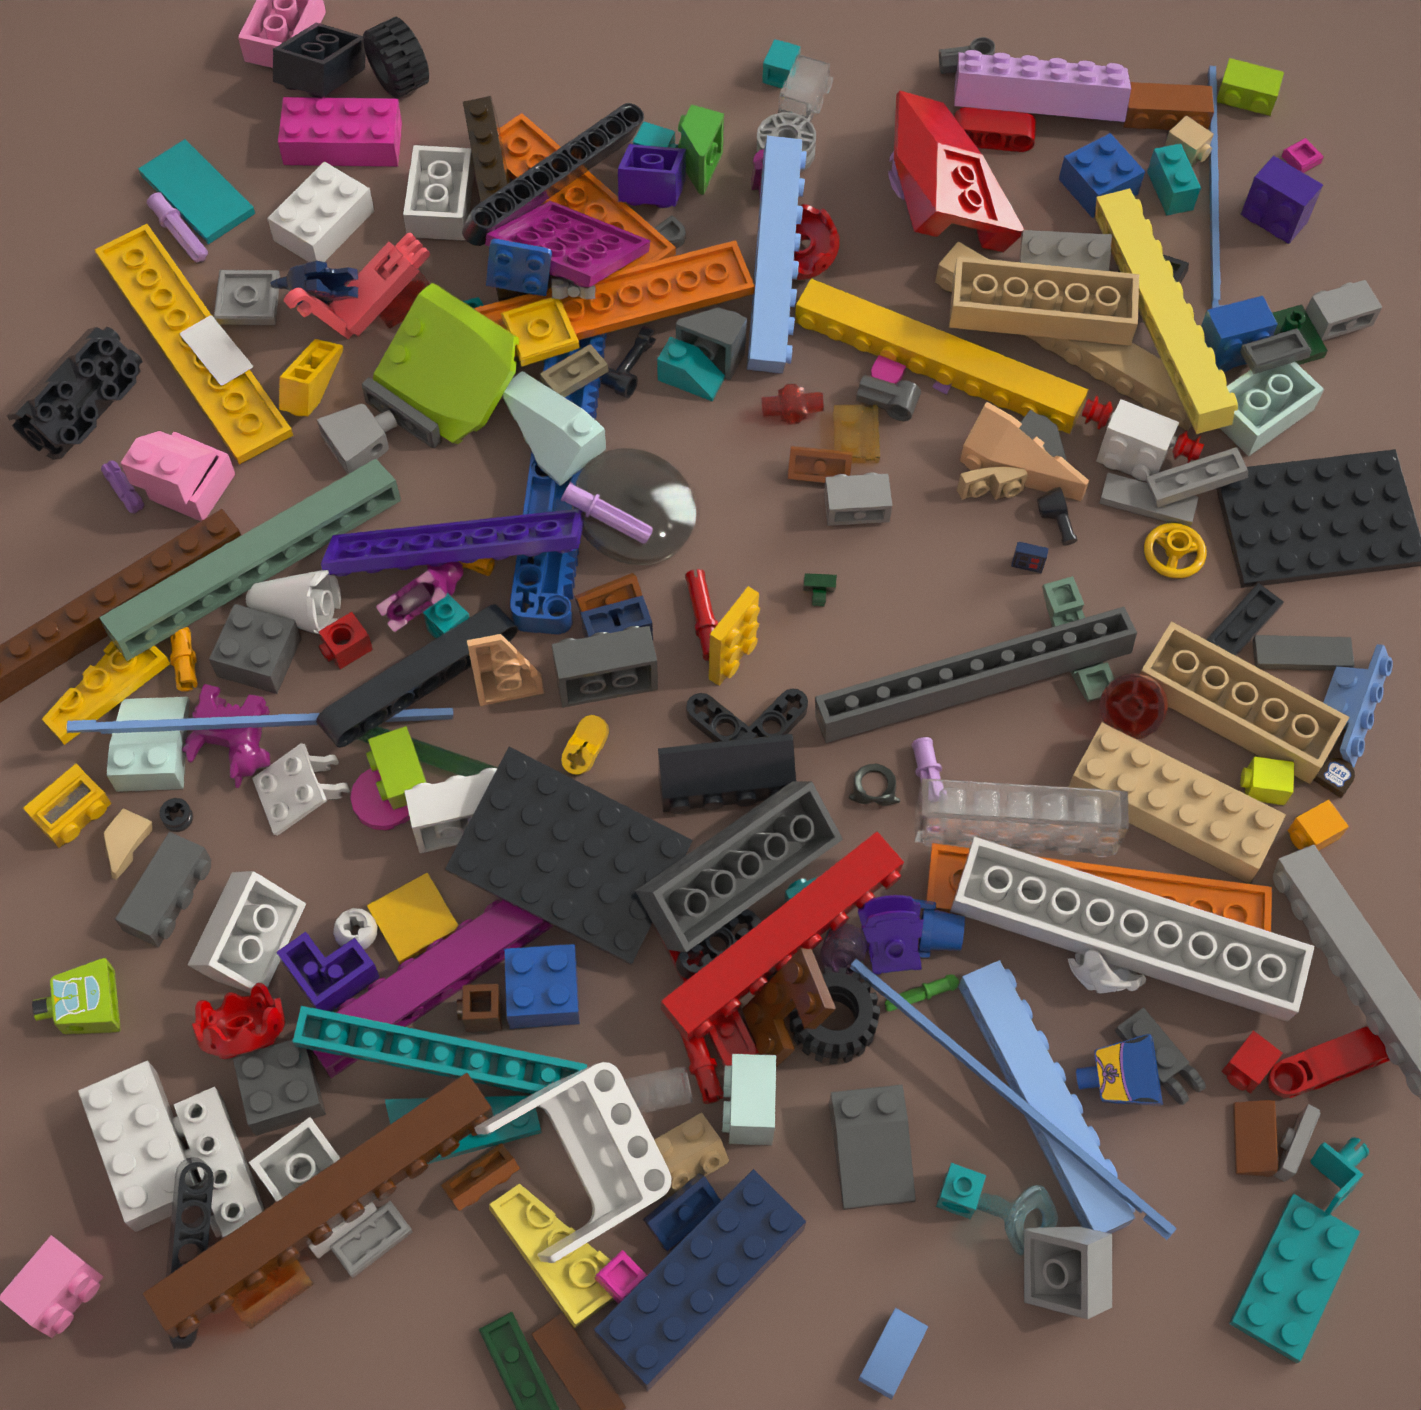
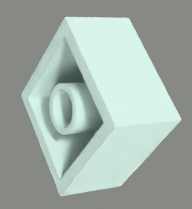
M732 1054V1066L725 1065L723 1097H730V1101H724L722 1132L729 1133V1144L772 1145L775 1129L776 1055Z

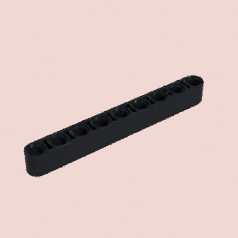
M632 103L623 104L475 206L462 229L464 239L475 246L484 245L488 233L535 209L633 139L644 120V113L641 108Z

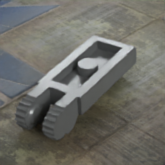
M1144 1007L1117 1026L1115 1031L1122 1041L1151 1034L1154 1040L1160 1086H1163L1179 1105H1184L1188 1102L1189 1097L1181 1084L1172 1078L1179 1073L1190 1087L1198 1093L1206 1088L1205 1082L1195 1068L1188 1065L1190 1062Z

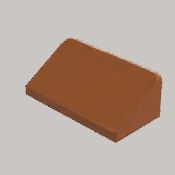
M1275 1101L1234 1102L1236 1174L1272 1177L1278 1172Z

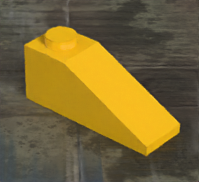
M314 339L280 376L279 410L290 412L295 416L308 417L323 397L343 352V345Z

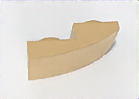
M989 467L971 470L960 474L957 491L962 500L969 497H980L989 490L995 500L1003 497L1011 498L1023 491L1028 474L1025 469L1014 467Z

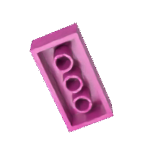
M283 97L278 145L283 164L320 166L325 161L331 166L398 167L402 128L398 99Z

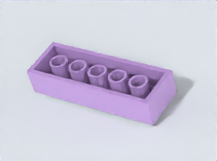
M968 50L965 53L958 54L954 84V106L1125 122L1131 85L1128 69L1116 63L1099 66L1091 61L1067 63L1066 60L1061 58H1052L1050 61H1045L1030 55L1022 56V58H1013L1006 53H995L992 56L982 55L981 52L976 50Z

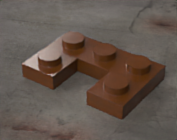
M800 948L761 991L742 1008L759 1055H776V1068L795 1050L783 1020L795 1007L804 1029H816L836 1009L812 949Z

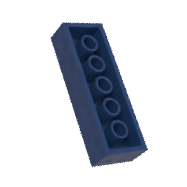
M753 1169L594 1329L595 1337L648 1392L804 1231L806 1220Z

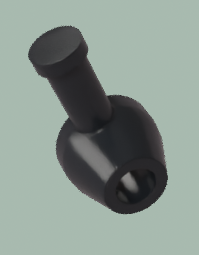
M1061 487L1053 488L1039 497L1037 504L1042 518L1057 520L1062 536V544L1067 546L1077 542L1078 539L1072 529Z

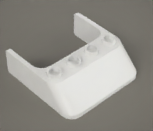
M600 1062L558 1080L474 1127L477 1134H489L537 1106L544 1109L591 1200L593 1210L589 1222L538 1253L537 1255L541 1262L554 1263L657 1201L670 1189L672 1180L670 1171L620 1071L611 1063Z

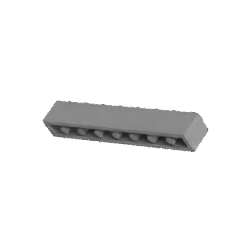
M1311 845L1279 858L1273 873V881L1279 892H1284L1291 903L1293 914L1298 920L1303 921L1309 930L1311 941L1317 948H1321L1327 957L1330 970L1335 976H1339L1346 986L1351 1002L1354 1005H1358L1366 1016V1022L1371 1032L1380 1037L1386 1047V1053L1390 1061L1394 1065H1398L1405 1075L1410 1091L1421 1099V1000L1316 846Z

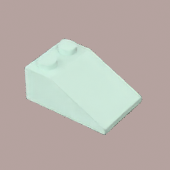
M189 697L124 699L121 702L116 721L187 719L189 716L190 699ZM187 730L112 733L106 776L116 792L183 789L186 753L182 751V748L186 745Z

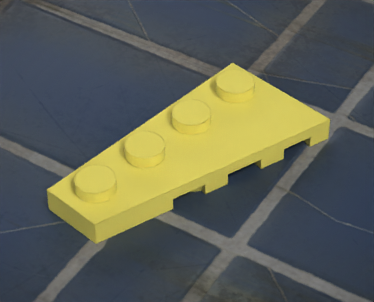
M518 1184L489 1204L491 1213L574 1328L614 1300L595 1280L596 1274L611 1260L601 1251L597 1252L588 1243L554 1263L540 1261L538 1253L576 1230L572 1227L569 1228L560 1221L551 1209L521 1184Z

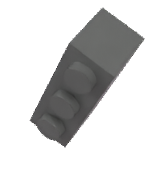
M169 832L115 918L121 929L159 948L162 941L168 939L173 933L176 925L175 920L181 910H185L190 905L194 894L193 890L199 880H204L210 871L212 860L206 849Z

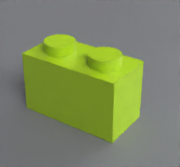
M1229 58L1218 92L1217 102L1271 116L1284 72Z
M407 726L368 739L372 750L366 753L372 772L379 770L382 779L376 782L382 801L389 799L393 810L407 805L405 790L412 789V787L420 783H427Z

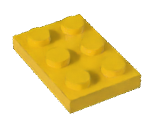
M749 586L710 634L709 680L719 686L726 677L730 679L736 673L740 665L739 660L744 654L749 655L758 642L756 631L759 627L757 622V616L760 612V607H758L759 592Z

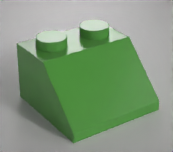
M691 104L687 114L681 116L678 124V132H681L678 148L686 149V173L697 192L704 195L723 154L724 113Z

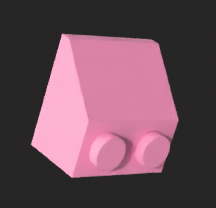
M157 431L136 438L121 461V466L130 484L186 505L214 460L216 453L202 446Z

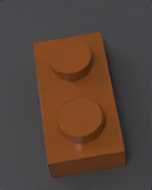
M791 446L788 479L825 483L826 477H833L838 474L850 476L853 452Z
M630 573L575 595L574 598L581 615L583 611L642 596V592L636 575Z
M501 1143L447 1180L441 1187L457 1210L460 1211L464 1207L476 1203L483 1194L496 1185L506 1182L520 1167Z

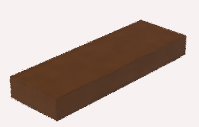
M563 1312L531 1334L580 1410H626V1406Z

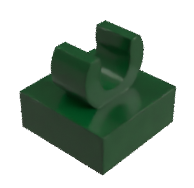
M804 574L803 591H813L812 606L825 607L826 592H835L837 575Z

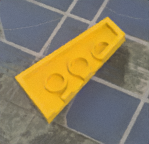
M111 641L103 650L105 655L95 666L90 665L82 673L83 680L75 688H69L42 718L43 722L64 745L81 733H67V721H97L169 666L168 658L154 645L126 661Z

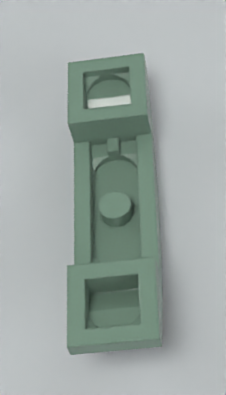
M1073 576L1042 586L1052 627L1085 618L1082 611L1085 604ZM1100 662L1070 671L1087 702L1119 693L1108 662Z

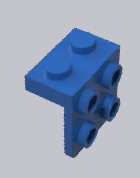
M492 239L489 246L486 286L546 296L550 278L549 271L552 251L544 247Z

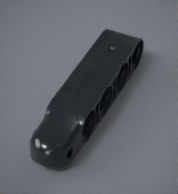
M187 1158L176 1169L166 1277L189 1262L178 1259L179 1250L184 1245L195 1244L197 1246L195 1257L208 1249L214 1176L211 1168L200 1158ZM194 1167L202 1168L204 1170L202 1181L197 1185H187L185 1183L186 1173ZM192 1205L200 1207L201 1213L197 1221L189 1224L182 1222L181 1216L185 1208ZM198 1328L185 1337L178 1335L173 1339L169 1335L173 1349H187L191 1347L196 1340Z

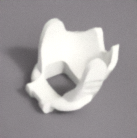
M1096 949L1088 950L1085 955L1076 953V961L1074 958L1068 959L1070 968L1077 979L1088 990H1096L1097 993L1121 991L1126 988L1129 991H1135L1146 982L1144 974L1138 975L1134 971L1105 962L1100 952Z

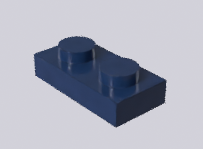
M699 1173L647 1215L643 1221L661 1247L668 1251L689 1234L721 1202V1199L706 1177Z

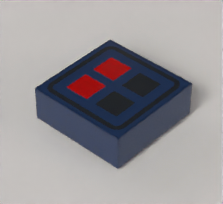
M1017 542L1011 567L1042 573L1049 548Z

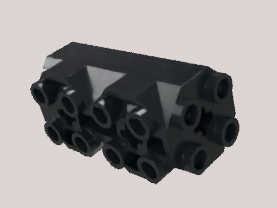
M98 327L87 329L7 415L9 420H16L12 425L13 429L32 448L40 452L44 447L50 451L46 455L52 460L62 459L74 445L81 444L97 427L96 420L114 401L121 400L137 383L136 377L141 372L139 366L143 361L136 352L127 349L120 342L121 338L116 331L110 327H105L104 330Z

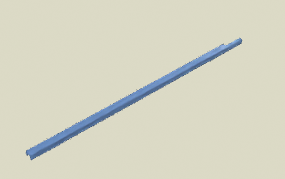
M1209 66L1208 86H1212L1214 114L1209 126V131L1214 134L1210 144L1212 150L1209 154L1211 309L1224 306L1218 303V300H1220L1221 279L1216 66Z
M453 708L402 710L385 722L453 719ZM320 713L114 722L75 720L67 721V733L101 732V734L317 725L316 720Z
M854 960L850 968L860 974L862 979L867 980L872 985V988L889 1000L988 1086L999 1093L1108 1185L1116 1194L1138 1212L1146 1213L1147 1215L1143 1218V1221L1166 1240L1169 1239L1177 1229L859 960Z

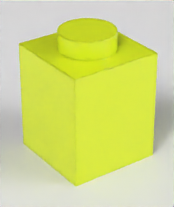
M1254 756L1249 766L1242 770L1240 785L1245 788L1246 795L1260 802L1285 805L1293 794L1294 762Z

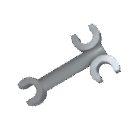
M551 278L552 298L563 299L568 296L595 299L594 285L591 287H579L574 284V281L567 278Z

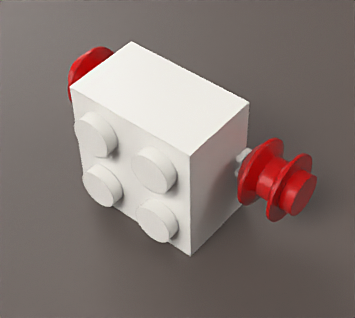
M1097 395L1094 401L1087 400L1081 415L1086 418L1085 425L1092 420L1097 422V429L1100 430L1107 423L1109 424L1096 462L1104 464L1107 468L1119 470L1140 481H1147V476L1159 473L1169 448L1172 449L1173 446L1174 460L1180 456L1186 457L1187 463H1190L1191 460L1196 461L1199 459L1205 445L1199 442L1201 436L1192 440L1188 438V431H1185L1177 439L1174 435L1179 424L1178 421L1121 399L1113 413L1111 401H1108L1105 405L1100 404Z

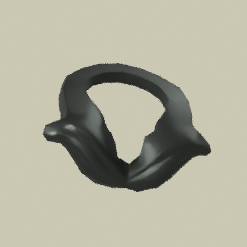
M877 763L865 765L855 773L854 793L850 794L848 798L859 804L876 802L881 806H888L900 803V799L895 796L896 777L884 765ZM878 772L886 777L888 787L882 796L873 797L866 794L861 783L862 778L866 774Z

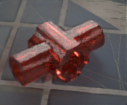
M797 384L785 385L782 389L778 390V396L761 397L763 417L780 415L781 421L787 422L789 425L799 424L802 420L807 419V413L824 411L823 393H804V387H799Z

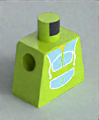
M106 958L53 976L50 979L51 996L32 1001V1009L36 1021L53 1018L55 1026L63 1034L112 1033L121 1031L115 970Z

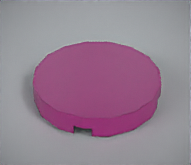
M370 768L362 773L352 786L350 799L357 818L362 824L376 830L394 829V826L406 823L410 820L408 806L393 810L389 799L382 801L376 782L382 780L379 770L372 772Z

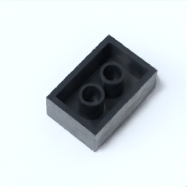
M314 23L273 48V82L284 85L289 90L308 92L312 97H325L365 70L366 53L363 36L321 23Z

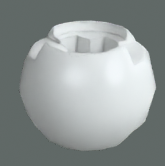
M351 908L342 912L336 919L333 934L336 942L341 947L355 937L365 950L374 942L378 926L375 918L369 912L363 909ZM354 925H359L361 928L358 930L357 935L351 934Z

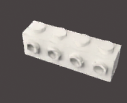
M212 1087L174 1104L178 1116L172 1118L178 1136L180 1138L186 1137L189 1149L184 1151L186 1159L191 1157L200 1158L213 1171L214 1184L211 1208L214 1215L210 1218V1225L216 1237L222 1236L224 1238L263 1212L265 1208L223 1097L216 1087ZM200 1167L191 1168L192 1171L196 1169L198 1170L200 1178L202 1180L204 1176V1170Z

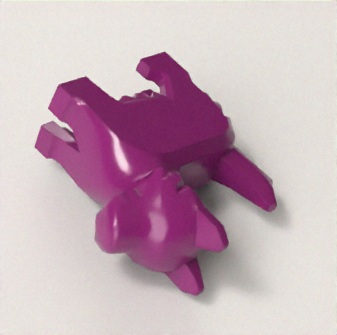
M458 561L447 562L437 567L427 564L426 572L378 604L376 608L381 616L386 615L389 619L387 624L396 632L406 625L408 621L443 599L447 593L452 596L457 582L463 576V565Z
M204 684L199 694V704L195 707L192 718L269 715L270 711L265 706L266 701L263 697L250 694L241 707L237 704L232 706L229 703L225 707L226 700L217 697L220 693V688ZM263 727L193 730L185 740L186 745L182 748V751L186 753L188 762L191 763L205 743L228 747L230 778H235L236 788L241 786L244 777L252 776L259 768L270 766L269 752L259 747Z

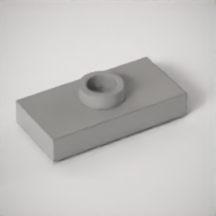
M1308 1104L1298 1114L1293 1129L1288 1127L1284 1132L1279 1144L1280 1147L1284 1148V1151L1278 1163V1172L1273 1175L1274 1177L1285 1182L1296 1174L1321 1114L1319 1109Z
M389 1201L331 1245L330 1248L353 1279L413 1231L393 1203Z

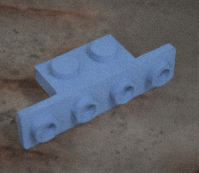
M1380 644L1376 645L1368 669L1336 666L1323 702L1349 716L1343 728L1347 730L1340 747V753L1343 759L1348 761L1353 768L1358 757L1363 755L1365 748L1364 739L1367 730H1370L1373 726L1376 704L1380 703L1383 698L1385 678L1390 676L1392 672V658L1388 656L1385 646Z

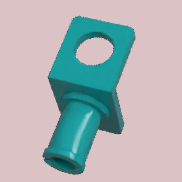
M1350 1138L1338 1152L1323 1142L1310 1161L1316 1169L1341 1189L1325 1210V1213L1328 1215L1353 1192L1364 1175L1356 1166L1369 1155V1148L1363 1143L1355 1151L1354 1148L1361 1141L1359 1138Z

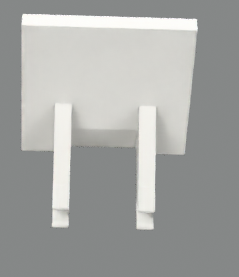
M300 743L252 778L274 835H280L327 800L342 798L341 792H350L347 783H338L336 785L320 784L314 772L331 770L330 764L338 765L339 762L336 755H327L325 757L310 756L305 744Z

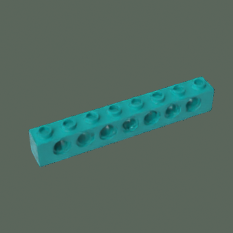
M301 1006L293 1038L295 1047L458 1079L465 1073H468L474 1083L527 1094H534L558 1080L587 1068V1064L305 1006Z

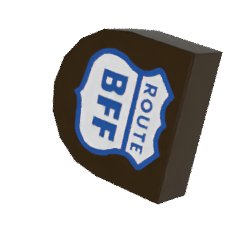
M1332 758L1323 764L1313 781L1342 798L1354 781L1355 771L1348 761L1342 758Z

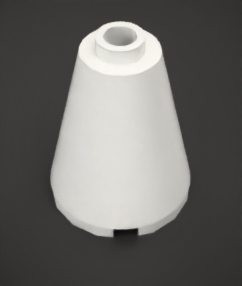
M319 570L255 583L247 592L246 604L248 608L294 620L297 628L319 635L318 631L338 620L333 618L334 609H340L341 606L340 587L335 575H328V570Z

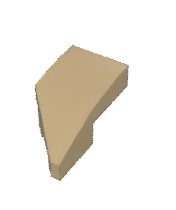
M124 808L104 831L105 853L109 861L111 876L115 880L133 862L134 850L152 832V821Z

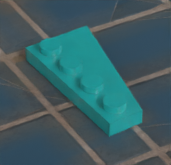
M529 1096L485 1097V1099L492 1107L493 1115L495 1116ZM429 1098L385 1099L390 1124ZM536 1108L489 1134H478L476 1136L469 1134L459 1141L460 1145L454 1152L446 1157L439 1155L427 1164L542 1133Z

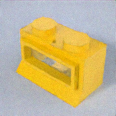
M76 763L24 806L23 809L33 823L60 848L65 843L73 841L79 835L81 829L89 822L100 818L112 803L105 792Z

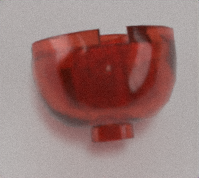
M1132 673L1116 678L1105 688L1101 695L1099 707L1101 718L1105 724L1134 739H1142L1160 728L1166 719L1169 704L1167 694L1159 682L1151 676Z

